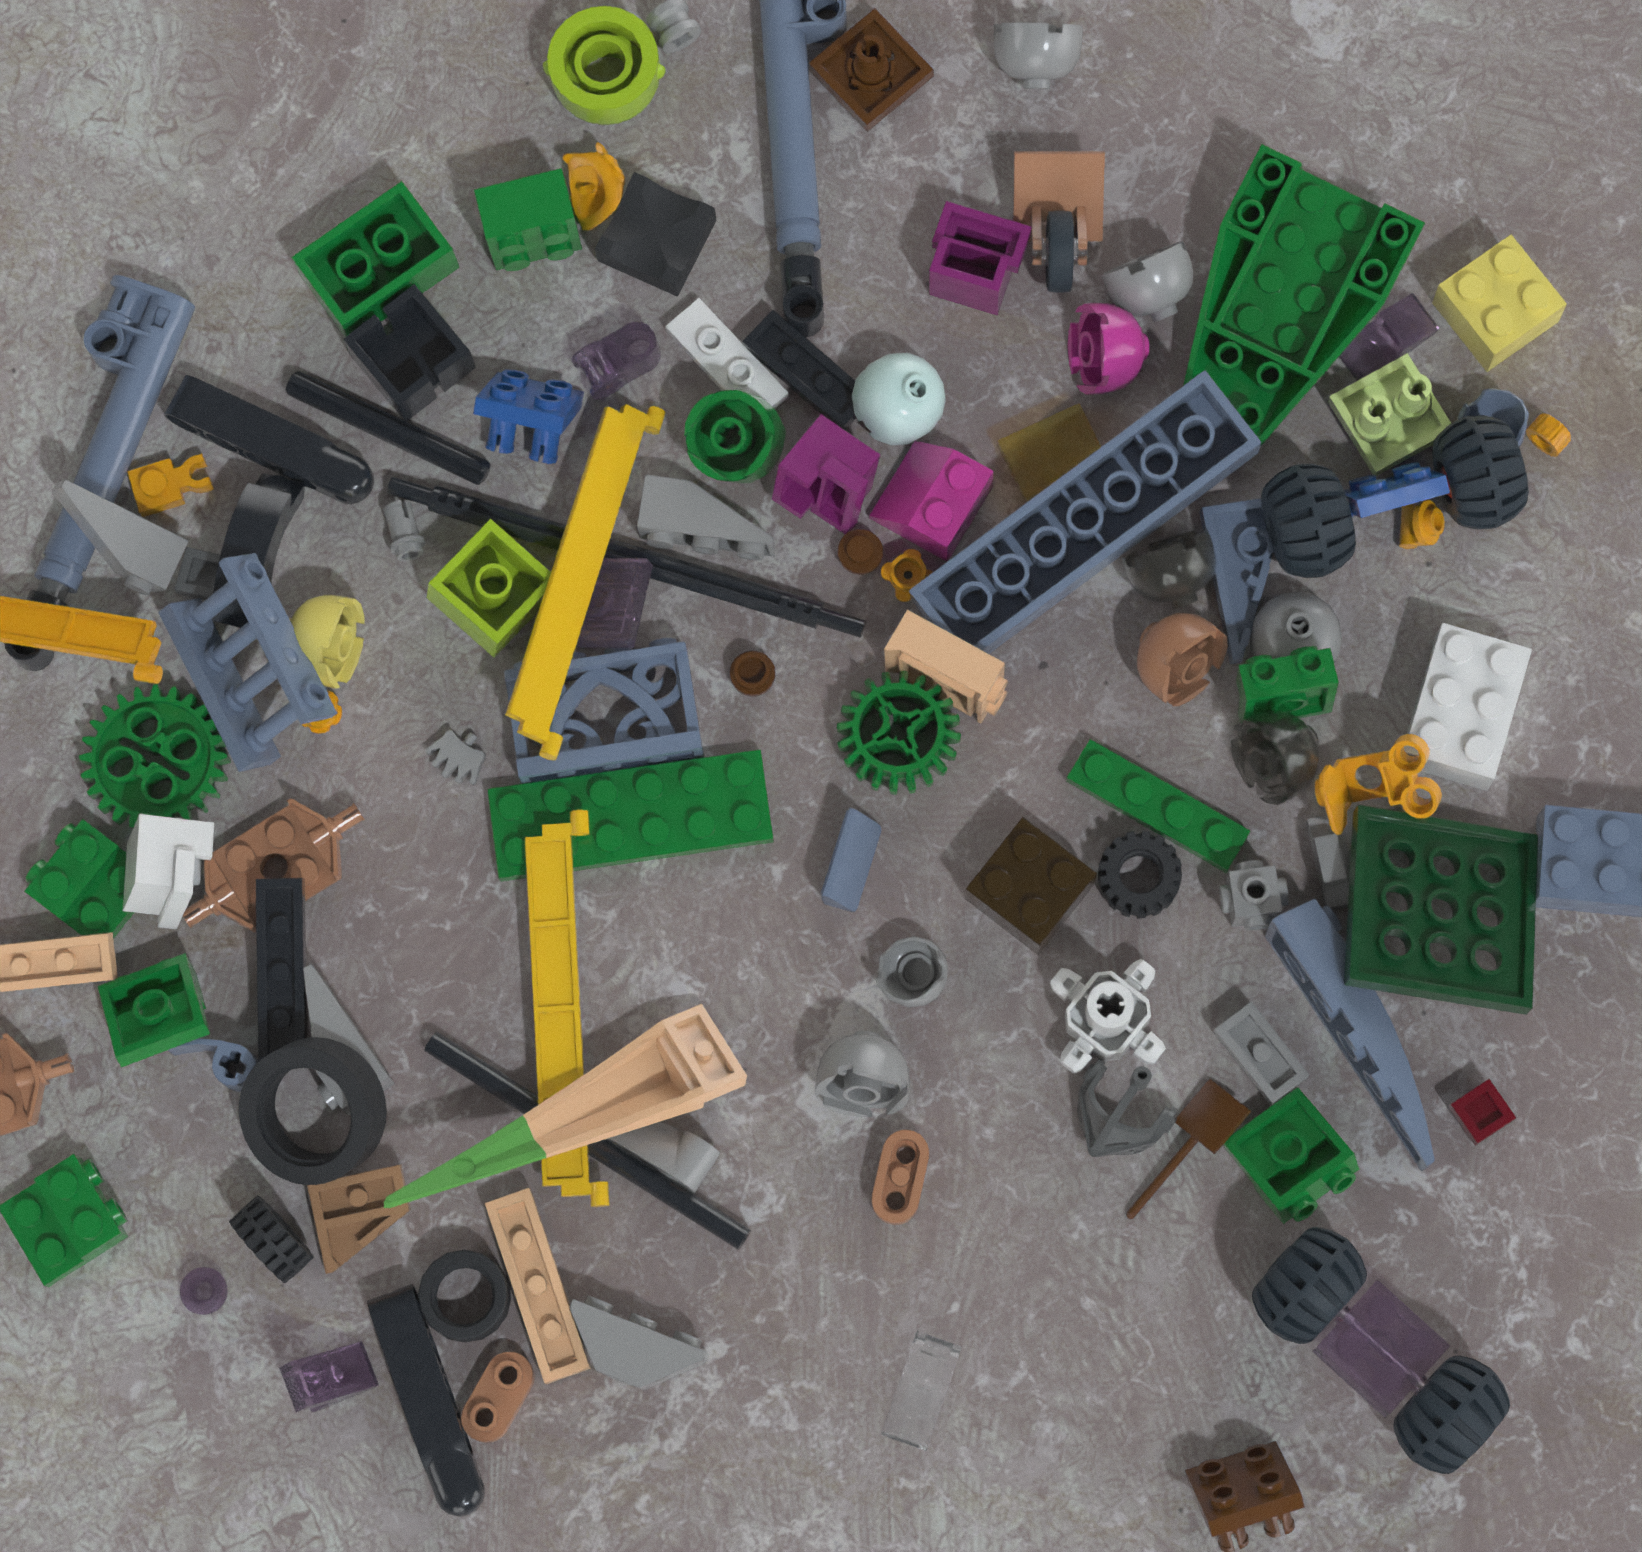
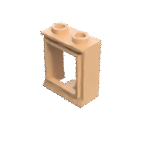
M909 610L904 614L884 648L886 672H899L900 674V672L907 671L908 683L914 685L919 675L925 676L926 684L923 690L927 691L931 686L939 684L942 688L939 700L950 697L954 708L970 717L973 713H976L977 722L980 724L987 713L996 715L1007 695L1005 688L1008 680L1004 679V662Z

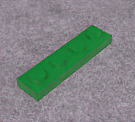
M1089 739L1066 778V782L1225 873L1228 872L1250 834L1249 829Z

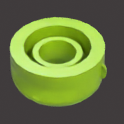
M610 6L590 7L566 19L553 35L549 44L547 60L542 65L546 75L550 76L556 97L564 108L577 118L598 125L619 124L641 113L651 102L657 91L659 80L666 73L665 67L660 64L654 36L647 25L633 13ZM613 57L625 63L624 70L612 81H594L584 72L590 63L599 58Z

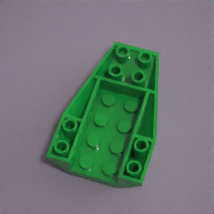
M1261 144L1220 224L1183 386L1205 370L1255 433L1262 446L1384 306L1425 226V222L1386 203L1383 204L1382 208L1304 171L1301 162Z

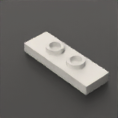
M700 298L695 300L665 326L667 333L722 391L739 390L756 395L767 401L774 409L789 398L788 392Z

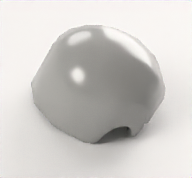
M913 936L897 940L879 957L878 977L875 979L877 986L893 1003L908 1008L926 1006L937 999L944 990L948 971L946 956L936 944L927 939Z

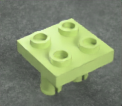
M1408 353L1332 394L1328 399L1332 410L1371 473L1375 476L1432 446L1435 438L1448 425L1452 424L1433 395L1430 380L1425 375L1420 374Z

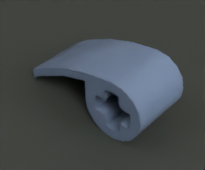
M196 1039L167 1050L174 1056L204 1051L215 1052L212 1062L215 1077L227 1088L236 1092H241L248 1074L258 1063L256 1056L247 1048L222 1040ZM240 1058V1061L246 1065V1070L243 1074L236 1072L234 1078V1075L228 1071V1066L231 1062L238 1064Z

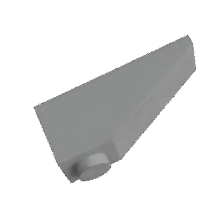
M66 479L55 484L52 490L54 496L114 573L126 578L124 583L126 587L147 596L150 595L151 591L157 593L167 589L188 544V540Z
M312 964L305 967L303 970L311 1036L336 1040L351 1047L373 1068L380 1080L383 1091L395 1084L318 970ZM316 1070L323 1081V1084L318 1086L317 1090L333 1111L340 1106L348 1116L351 1115L349 1103L339 1085L326 1074Z

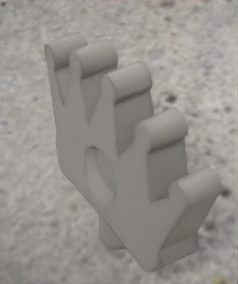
M448 730L442 738L425 749L428 755L433 754V751L439 750L436 759L432 761V765L435 768H438L440 764L447 761L445 769L441 774L444 778H448L452 772L458 769L455 781L459 784L471 772L472 778H470L469 782L472 785H476L482 763L486 759V754L483 751L471 747L477 739L471 732L462 742L454 731Z

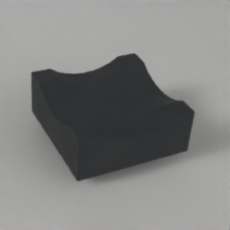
M634 172L612 221L601 235L595 247L597 260L678 297L717 221L715 207L678 195L656 184L649 178Z

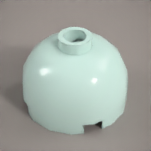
M910 353L887 354L870 363L856 378L852 393L854 414L858 421L863 420L865 426L871 431L868 434L875 440L889 445L910 444L928 434L942 417L946 402L944 384L936 369L924 358Z

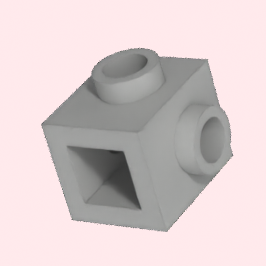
M1258 860L1238 863L1235 865V871L1228 872L1225 885L1219 886L1222 913H1230L1231 927L1244 926V929L1247 931L1266 929L1269 927L1272 919L1282 913V906L1289 904L1285 878H1277L1275 865L1264 867L1263 861ZM1262 887L1264 895L1258 899L1252 898L1248 895L1247 888Z

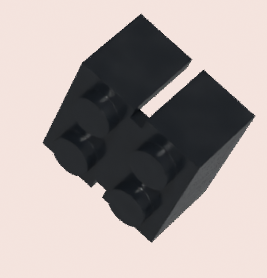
M415 284L382 309L390 328L393 330L389 335H386L381 321L374 315L343 339L352 359L405 422L437 399L434 389L440 386L446 392L476 368L470 350Z

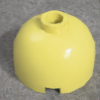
M322 595L308 599L289 619L294 627V632L302 651L312 662L322 684L326 687L340 688L337 682L347 683L351 679L363 648L364 638L356 637V623L365 624L362 605L354 598L339 595Z

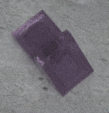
M362 1341L290 1361L279 1368L296 1413L307 1409L314 1413L379 1386Z

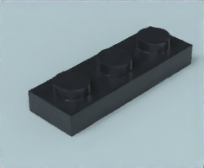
M774 310L742 341L743 345L757 360L821 415L844 430L857 418L854 414L852 401L855 380Z

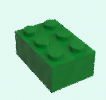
M402 181L291 257L300 277L345 337L374 315L381 322L385 320L386 317L382 309L415 284L420 292L424 293L460 268L453 248Z

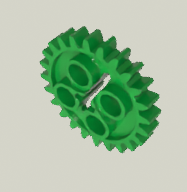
M158 684L153 685L150 697H146L139 687H135L133 701L128 702L124 696L118 694V709L114 711L106 705L101 707L107 717L104 723L98 720H90L89 723L97 731L96 737H82V741L92 749V752L79 755V760L85 765L92 766V768L84 771L80 776L86 783H95L87 791V794L93 800L103 797L97 807L103 814L115 809L112 820L116 824L121 825L129 817V827L133 830L139 814L171 818L181 816L183 819L193 820L191 810L195 807L204 813L209 811L203 801L206 795L212 798H220L221 795L213 787L214 781H228V777L218 769V766L231 763V758L225 753L218 752V750L226 746L221 736L215 735L218 730L213 720L207 721L210 714L205 704L195 709L198 699L194 694H188L180 702L181 694L177 687L172 686L166 697H164L162 689ZM153 719L158 721V727L153 735L147 738L138 737V730L143 722ZM127 738L154 756L161 754L171 766L189 773V779L182 780L156 762L149 764L140 753L121 745V740ZM190 741L197 743V749L192 757L186 760L177 759V750L183 743ZM125 758L133 759V768L129 774L123 777L114 776L115 765L120 760ZM163 780L172 781V790L167 797L162 799H154L152 797V791L157 783Z

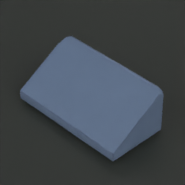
M853 808L846 810L821 890L824 904L849 912H855L858 909L881 834V826L877 822Z

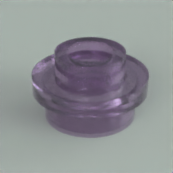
M200 1267L190 1271L184 1277L180 1286L182 1303L189 1311L199 1315H209L218 1311L224 1305L228 1295V1286L225 1278L218 1271L208 1267ZM203 1283H209L213 1289L212 1295L206 1300H200L197 1296V1289Z

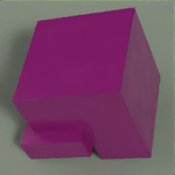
M946 201L932 239V248H935L936 252L929 269V295L998 316L1012 272L1018 274L1032 233V227Z
M820 415L778 465L771 499L800 519L811 508L810 511L846 535L858 523L862 503L872 489L881 454L823 415Z

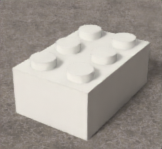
M1446 623L1441 624L1435 636L1407 734H1414L1424 739L1429 747V759L1422 772L1485 791L1489 789L1497 773L1532 649ZM1404 746V750L1408 755H1419V752L1414 747Z

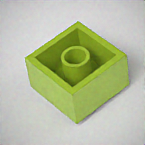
M489 519L428 583L426 598L495 658L539 611L551 572L493 520Z

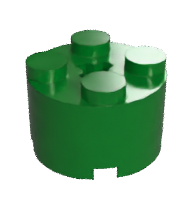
M724 390L709 394L694 405L685 422L684 436H686L689 458L699 471L716 480L742 484L752 483L764 477L775 467L784 448L786 430L776 410L764 399L739 390ZM731 429L739 430L738 435L741 437L738 445L731 444L733 439L728 435Z

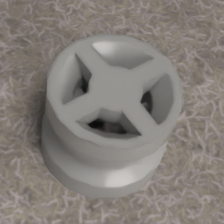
M667 0L654 8L646 19L650 29L658 32L660 36L659 45L666 53H673L684 49L692 44L702 32L698 22L690 19L688 15L689 6L685 0Z

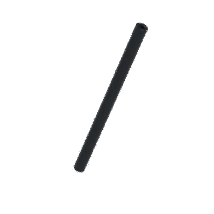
M435 1032L424 1049L426 1053L519 1112L525 1114L538 1106L537 1094L442 1034ZM608 1139L588 1145L589 1156L737 1250L742 1247L751 1232L749 1228Z

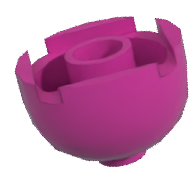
M1087 303L1079 306L1075 312L1082 314L1079 322L1070 323L1067 347L1071 374H1077L1080 370L1081 380L1084 383L1076 386L1079 391L1086 395L1106 394L1125 388L1134 381L1142 368L1144 360L1149 355L1147 335L1142 332L1141 326L1132 313L1114 304Z

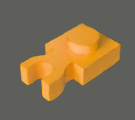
M202 453L188 458L177 468H175L171 458L127 471L136 504L142 517L186 504L183 496L185 492L205 493L214 490L213 483L209 477L201 480L192 479L193 473L197 469L208 467Z

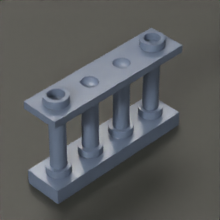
M256 553L222 559L219 565L228 582L204 602H202L201 598L169 603L158 612L239 772L268 766L279 759L281 755L273 738L297 719L300 724L332 718L337 714L312 662L302 651L296 638L294 627ZM237 599L248 622L223 642L211 619ZM258 639L269 662L243 682L232 658L254 640ZM278 679L289 703L263 722L252 698Z

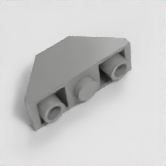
M587 1295L585 1303L575 1299L571 1302L570 1311L595 1370L602 1375L644 1391L706 1363L708 1353L699 1349L702 1340L678 1330H675L672 1338L655 1331L657 1322L635 1313H631L629 1320H625L611 1314L613 1305Z

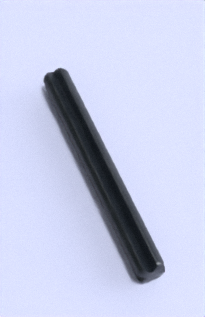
M300 371L292 374L286 386L288 396L473 484L480 485L488 476L491 467L488 460Z

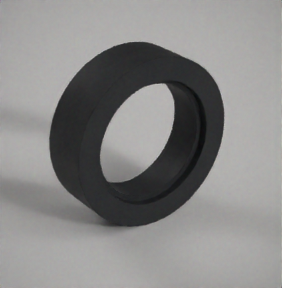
M310 1037L299 1039L268 1054L250 1071L240 1094V1125L250 1150L270 1172L296 1184H325L353 1170L367 1160L375 1151L383 1136L386 1124V1099L380 1080L373 1068L351 1047L328 1038ZM309 1068L320 1071L332 1078L344 1092L350 1107L351 1124L345 1142L337 1151L332 1153H314L304 1150L293 1143L282 1130L276 1115L275 1098L281 1080L290 1070Z

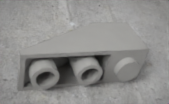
M645 475L637 529L640 539L647 540L646 543L648 545L662 549L673 548L674 544L692 546L691 549L695 552L709 555L718 554L719 550L737 552L736 555L747 560H762L764 555L775 557L776 550L772 536L691 480Z

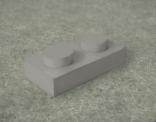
M1252 1001L1213 1031L1271 1106L1310 1076Z

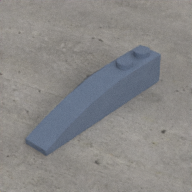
M1316 899L1280 914L1272 919L1264 937L1422 1172L1435 1159L1424 1109L1410 1064L1392 1021L1376 991L1344 985L1346 943L1338 933L1342 926L1337 916L1329 906L1326 905L1321 908Z

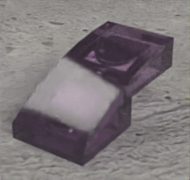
M1414 293L1379 312L1375 319L1365 326L1339 358L1358 381L1411 352L1439 330V327Z

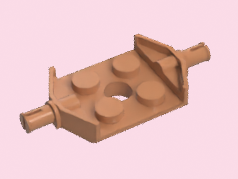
M290 798L287 800L288 806L212 852L211 860H204L206 894L203 895L204 898L186 908L183 914L188 926L192 928L195 924L214 913L216 916L222 914L255 933L256 879H266L263 874L264 866L269 859L274 857H281L287 861V872L282 878H305V901L342 879L340 840L343 839L341 833L365 820L355 803L331 818L329 816L325 818Z
M7 1033L2 1034L3 1039H0V1136L38 1123L45 1085L50 1084L49 1079L74 1072V1066L70 1064L73 1062L69 1053L44 1062L41 1060L36 1061L12 1036Z

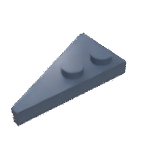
M1261 498L1202 507L1199 512L1223 633L1227 636V653L1230 665L1241 663L1274 553L1264 522Z

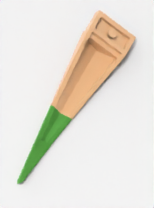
M702 1004L661 1020L621 1050L532 1110L446 1163L388 1195L384 1201V1208H392L701 1109L705 1102L745 1086L747 1074Z

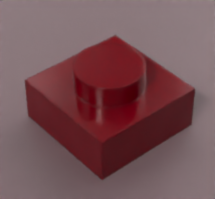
M1490 1079L1448 1106L1475 1146L1516 1119V1116Z

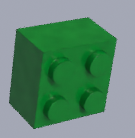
M562 168L474 189L485 238L496 271L501 269L518 271L528 267L530 262L545 258L552 261L563 260L572 256L574 251L582 250Z

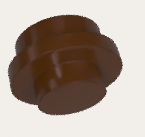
M856 529L848 532L840 540L838 559L843 568L848 572L864 575L871 573L880 565L883 558V546L880 539L871 531Z
M746 651L738 655L731 664L730 679L732 685L739 693L745 696H760L770 690L774 684L776 677L775 666L772 660L762 652Z

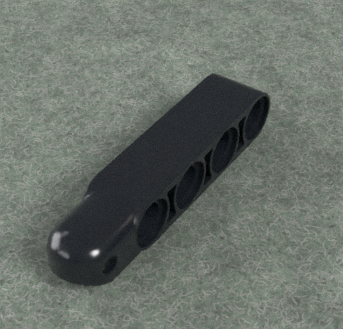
M184 376L164 413V416L178 427L292 481L304 483L305 487L316 490L341 503H359L367 498L375 483L374 474L368 463L360 457L337 447L320 435L196 377Z
M410 1284L388 1294L367 1301V1305L436 1501L440 1508L449 1515L458 1517L468 1516L475 1512L483 1503L485 1496L484 1482L468 1435L462 1426L461 1415L432 1332L420 1311L417 1291L414 1285Z

